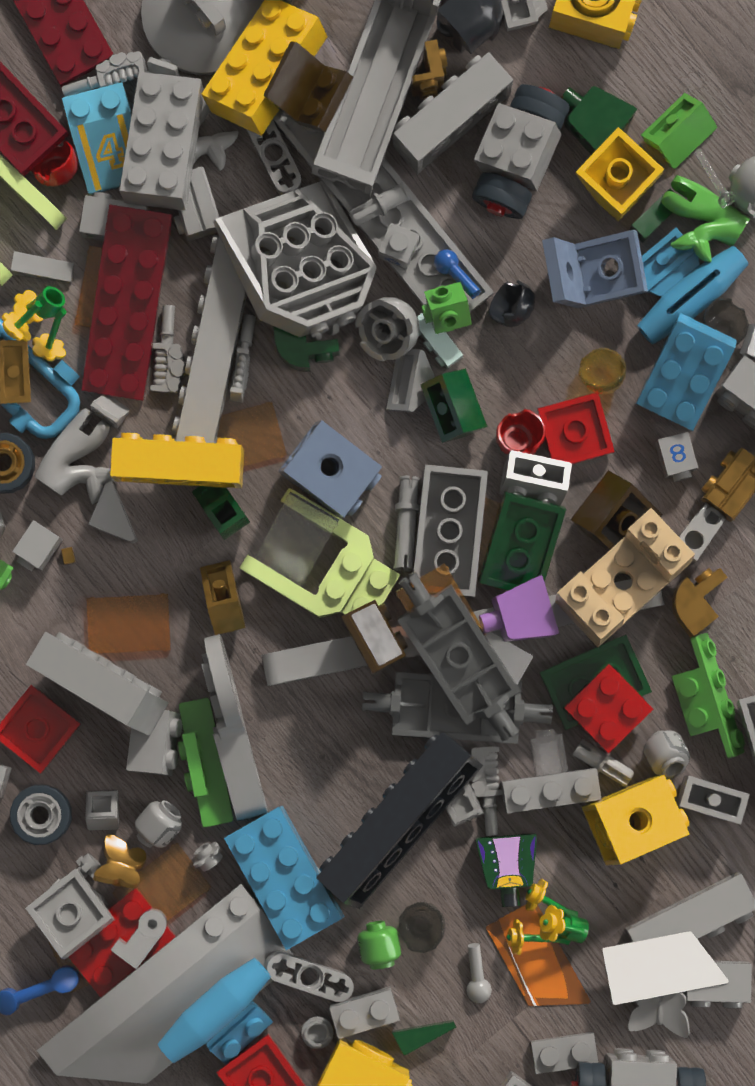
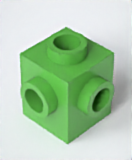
M461 282L424 291L426 304L421 305L425 323H432L435 334L450 332L457 328L472 325L468 300Z

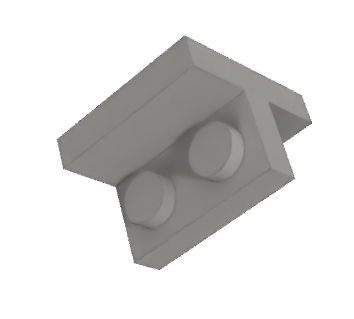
M76 868L25 908L60 958L64 960L115 920L106 908L109 904L105 898L92 889L82 873Z

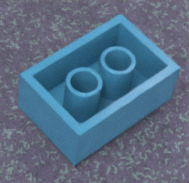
M680 313L639 394L636 404L693 431L735 350L737 340Z

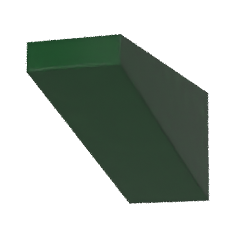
M663 195L629 229L637 231L638 239L642 243L673 213L662 204Z
M454 1020L393 1030L392 1034L405 1056L457 1026Z

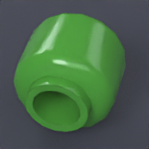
M385 921L367 923V929L361 931L357 936L361 961L364 964L370 965V969L373 970L394 966L395 960L401 956L397 929L392 926H386Z

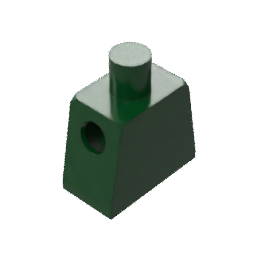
M592 86L584 97L571 87H568L561 96L569 104V110L571 111V114L566 119L565 127L591 155L618 127L623 131L637 111V108L596 86Z

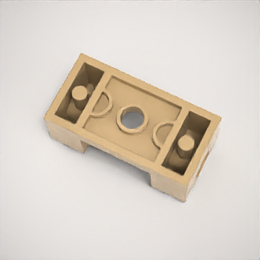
M650 508L628 528L625 537L584 574L580 571L557 592L555 602L588 638L599 647L691 564L695 553ZM624 573L629 575L632 579V586L626 590L619 589L614 583V578L618 574Z

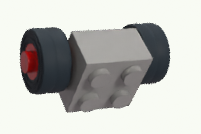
M522 84L517 88L510 106L501 103L497 104L474 158L477 166L484 173L478 179L472 198L478 204L485 207L488 212L500 217L523 218L532 198V193L527 188L538 191L562 135L560 129L569 112V104L549 89Z
M615 1048L614 1054L606 1053V1069L603 1063L579 1062L576 1067L575 1081H571L570 1085L706 1086V1076L702 1068L677 1067L675 1061L662 1050H646V1055H637L633 1053V1049Z

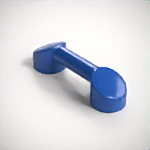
M65 965L56 970L51 979L23 990L2 989L0 991V1013L11 1015L20 1007V1004L53 991L59 993L72 991L79 984L80 976L78 971L72 966Z

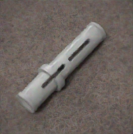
M408 475L399 477V503L395 504V512L398 513L393 569L401 571V568H403V572L414 570L416 514L420 512V505L417 504L419 478L412 476V480H409L410 476Z

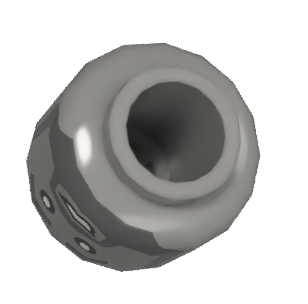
M657 731L651 735L644 746V754L653 772L658 776L665 775L667 778L677 777L685 771L689 763V751L681 736L675 731Z
M165 800L149 803L135 821L138 840L149 848L152 846L158 848L166 847L182 828L180 820L182 815L173 804Z

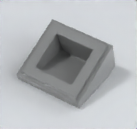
M105 394L98 397L90 405L92 412L96 416L104 419L115 429L119 428L130 411L116 399Z
M118 790L86 792L85 820L88 830L119 829Z

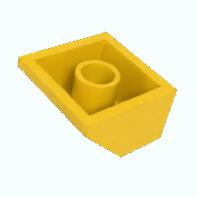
M618 127L575 174L595 201L619 222L661 177L664 168Z

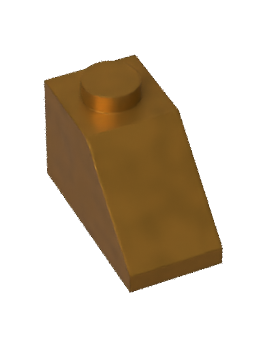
M230 560L200 567L207 609L215 635L246 628Z

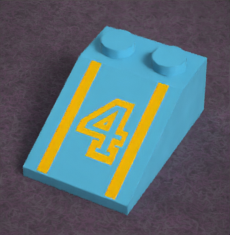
M123 83L63 97L62 101L88 194L92 195L94 192L119 188L132 116Z

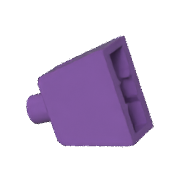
M542 575L492 599L494 611L479 615V622L483 633L500 629L504 642L546 638L559 634Z

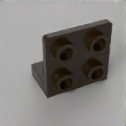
M291 41L264 92V97L300 126L326 132L353 76L347 71L325 66L300 44Z

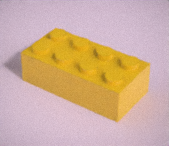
M264 0L201 93L210 111L219 117L262 136L279 111V108L264 97V92L291 41L297 42L315 57L328 37L319 17L281 0Z
M121 433V438H112L110 476L116 482L242 489L244 449L242 445H238L236 439L217 438V443H206L204 437L185 436V442L174 441L175 439H172L171 435L154 434L153 440H147L140 437V434Z

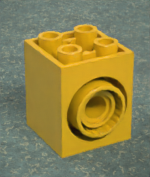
M556 0L549 28L620 49L622 40L629 41L637 15L631 12H638L642 0Z
M665 775L647 778L601 798L602 800H597L581 807L606 865H621L689 835L687 829L690 825L688 817L683 809L678 808L674 799L677 796L676 789L670 779L666 780ZM630 816H632L635 821L633 828L631 827L629 822Z
M341 1038L338 1040L317 1086H412V1080L409 1079V1069L395 1063L394 1058L386 1052L357 1039L352 1042L346 1038Z

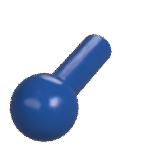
M449 249L439 251L434 258V266L437 271L442 274H450L457 283L461 282L463 290L472 299L476 298L481 290L458 266L459 259L457 254Z

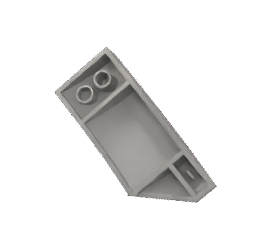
M240 884L36 1051L56 1076L147 1084L172 1064L157 1044L188 1007L221 978L254 957L264 966L267 956L272 952L282 951L291 955L293 953L290 949H285L267 916L242 884ZM281 959L279 963L274 962L272 965L277 975L280 970L285 971L289 968L283 963L284 959ZM270 978L262 989H264L273 980Z

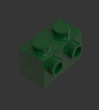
M466 368L440 374L420 384L442 443L467 437L488 427Z

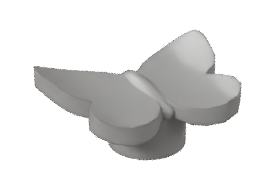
M680 992L636 1001L638 1006L631 1013L628 1029L630 1031H640L657 1023L658 1025L663 1024L680 1037L687 1038L690 1034L689 1021L686 1013L682 1011L687 1002L685 994Z

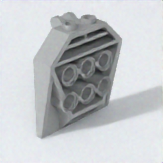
M323 181L214 220L215 228L259 320L298 337L308 334V337L316 342L322 339L324 332L327 331L329 335L337 334L339 326L347 325L356 319L355 315L365 302L377 267L336 197ZM315 227L322 228L326 235L319 234ZM287 237L295 238L299 245H293ZM259 247L269 249L271 255L263 254ZM331 260L338 261L342 268L333 266ZM303 270L312 272L315 278H308ZM275 280L284 282L287 289L280 288Z

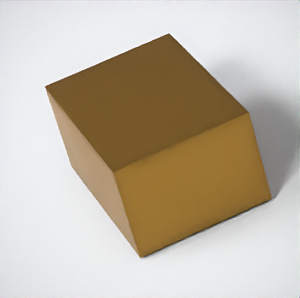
M73 547L61 549L64 565L76 563Z

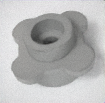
M217 842L205 843L196 849L191 860L195 868L200 867L205 872L221 861L223 856L219 852L221 849Z

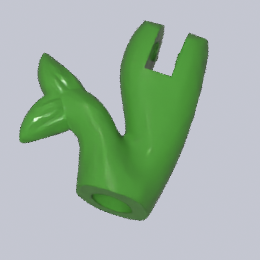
M676 175L671 182V187L680 195L666 191L661 200L662 204L676 215L707 221L708 223L702 224L693 231L682 235L672 242L670 246L677 250L693 249L701 260L710 263L712 258L709 241L717 240L730 247L734 246L750 218L704 186Z

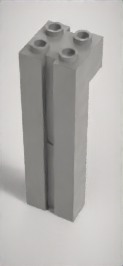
M442 0L374 1L348 70L353 79L324 134L311 174L333 182L337 180L347 184L349 188L368 195L371 194L394 132V127L397 124L410 89L412 76L415 75L424 51V42L428 40Z

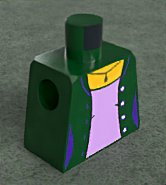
M537 834L475 838L487 889H500L502 907L520 906L519 887L533 886Z

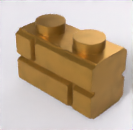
M742 447L736 453L730 450L720 463L724 468L717 478L711 475L701 488L705 492L701 500L704 503L707 502L726 516V519L730 522L735 520L755 493V456Z

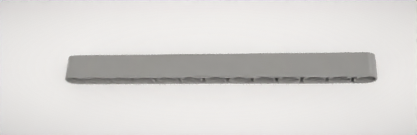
M632 579L615 582V585L619 589L626 590L632 586ZM662 590L640 610L665 605ZM556 595L549 596L557 627L575 624L555 602ZM492 607L470 613L477 622V624L480 625L479 615L493 612L494 608ZM402 626L391 628L394 633L400 631L408 645V648L404 649L406 654L404 658L420 655ZM500 629L492 631V633L502 638ZM351 636L261 655L267 686L367 666Z

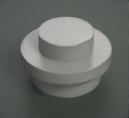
M323 1017L308 1019L302 1027V1039L310 1048L322 1049L326 1047L333 1038L331 1023Z

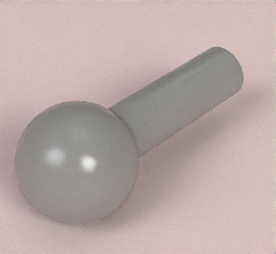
M472 943L467 946L471 981L467 985L466 992L471 1001L484 1003L490 998L492 989L490 983L484 979L480 944Z

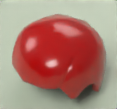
M66 140L63 142V146L58 145L31 170L33 176L45 186L55 187L67 184L74 177L78 168V159L73 147Z
M524 409L519 413H509L496 428V442L501 451L506 455H509L510 450L534 455L544 442L546 426L541 417L531 410Z

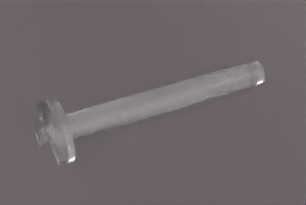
M697 149L694 154L720 194L718 203L724 209L725 206L734 203L737 196L732 191H726L702 150Z

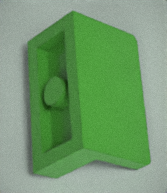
M684 93L641 136L646 144L660 151L668 165L675 169L717 129V125L701 101Z

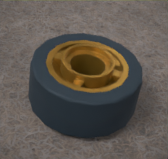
M0 433V457L8 455L12 459L11 467L6 471H0L1 494L14 493L23 489L30 482L35 471V456L30 446L18 436L10 433Z

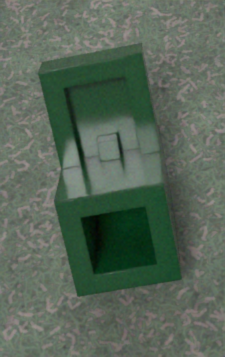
M273 326L275 344L280 358L286 365L297 371L310 372L309 359H315V363H328L334 361V356H340L338 339L307 342L306 335L298 337Z
M199 486L192 491V494L224 540L250 523L227 488Z

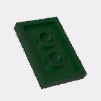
M504 491L478 579L479 582L511 590L542 575L545 583L566 513L565 506Z
M626 634L539 673L565 730L579 724L564 707L608 664L641 696L652 692Z

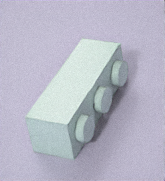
M423 313L417 316L419 319V336L421 335L425 340L423 344L428 351L431 352L433 350L437 355L435 359L441 367L445 366L448 369L463 358L462 352L446 332L435 334L432 323H425Z

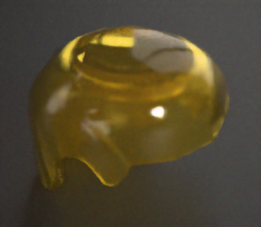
M600 348L592 350L581 359L578 373L581 382L589 391L599 395L611 394L623 384L626 377V364L616 351Z

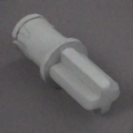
M401 182L399 185L379 195L374 193L373 198L350 209L349 215L352 222L356 226H360L381 214L386 216L387 211L406 201H410L411 197L407 188Z
M583 738L572 755L589 766L597 768L598 773H603L622 786H627L634 775L633 770L610 756L611 753H604Z

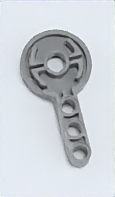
M218 634L204 638L206 653L201 654L204 662L201 665L208 692H211L210 700L218 721L216 723L217 727H213V736L236 819L240 821L267 814L268 809L222 637Z

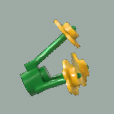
M47 286L38 296L31 290L15 295L14 301L16 304L12 307L13 312L2 315L4 321L2 326L7 335L17 341L24 340L28 342L31 339V334L28 331L29 326L27 324H31L33 321L38 323L43 319L54 317L50 334L46 333L42 334L40 338H33L32 353L47 361H54L55 358L63 359L66 355V351L63 348L64 343L61 340H55L61 320L67 313L63 308L65 304L63 293L55 287Z
M540 879L537 884L533 883V886H530L525 896V900L528 901L525 907L527 911H534L540 902L548 905L545 914L539 921L540 935L523 934L522 922L515 919L513 928L508 930L507 943L509 947H512V953L516 955H521V947H523L524 942H553L569 945L572 941L581 944L588 935V920L578 917V911L568 909L546 897L545 889L548 886V882Z

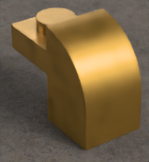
M710 568L706 569L695 578V581L698 583L696 586L686 577L678 584L672 597L673 613L689 637L695 636L719 617L704 599V596L728 578L721 568L716 569L714 572Z

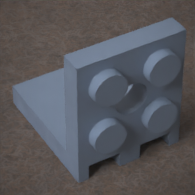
M629 230L576 244L555 237L542 240L554 303L582 308L648 292L636 230ZM615 259L618 263V271L615 275L608 277L604 271L605 264L609 260Z

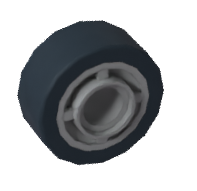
M34 785L22 790L13 800L10 808V823L15 834L23 841L33 845H47L60 839L68 830L72 820V808L67 797L59 789L49 785ZM38 806H43L48 810L49 817L44 824L37 823L33 817L34 809Z

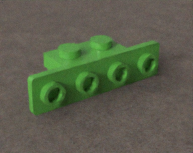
M708 633L691 637L699 668L672 676L689 734L694 736L719 729L727 757H736L744 753L745 741L734 719V705L728 699L725 690L726 679L724 673L719 669L715 658V644L709 638Z
M203 698L180 703L179 710L184 734H182L183 741L178 742L181 760H187L189 772L184 773L187 791H193L194 797H197L202 826L209 827L232 822L233 814L228 788L213 736L215 722L210 699Z

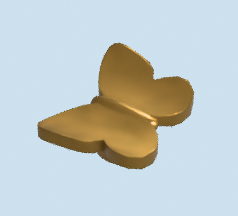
M108 834L103 845L107 864L95 871L93 880L118 887L137 888L140 876L136 869L144 866L146 852L139 847L128 849L125 841L115 835Z

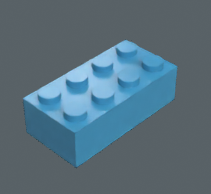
M283 806L277 807L224 838L286 950L345 917L331 891L316 878L320 872Z

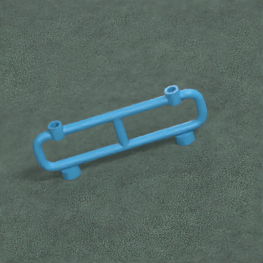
M0 319V339L16 340L7 335L2 326L3 321ZM28 345L29 363L66 397L68 407L52 425L45 427L40 425L18 403L0 405L12 415L9 422L19 432L23 433L27 429L38 438L49 439L60 434L79 412V395L72 385L80 376L63 360L52 368L42 357L35 356L32 353V348Z

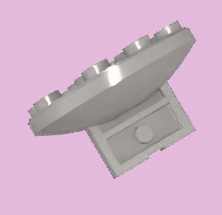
M143 0L141 8L143 29L155 53L160 58L173 62L178 66V70L194 75H213L264 0Z

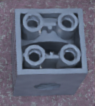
M320 420L314 423L278 472L337 517H345V515L352 516L363 502L359 497L364 490L371 491L382 477L378 473L382 466L324 421ZM325 458L333 464V472L329 476L324 475L321 471V463Z

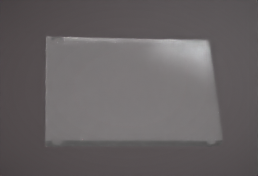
M290 492L286 496V500L259 551L256 552L255 559L303 586L307 583V578L334 528L338 526L339 519Z

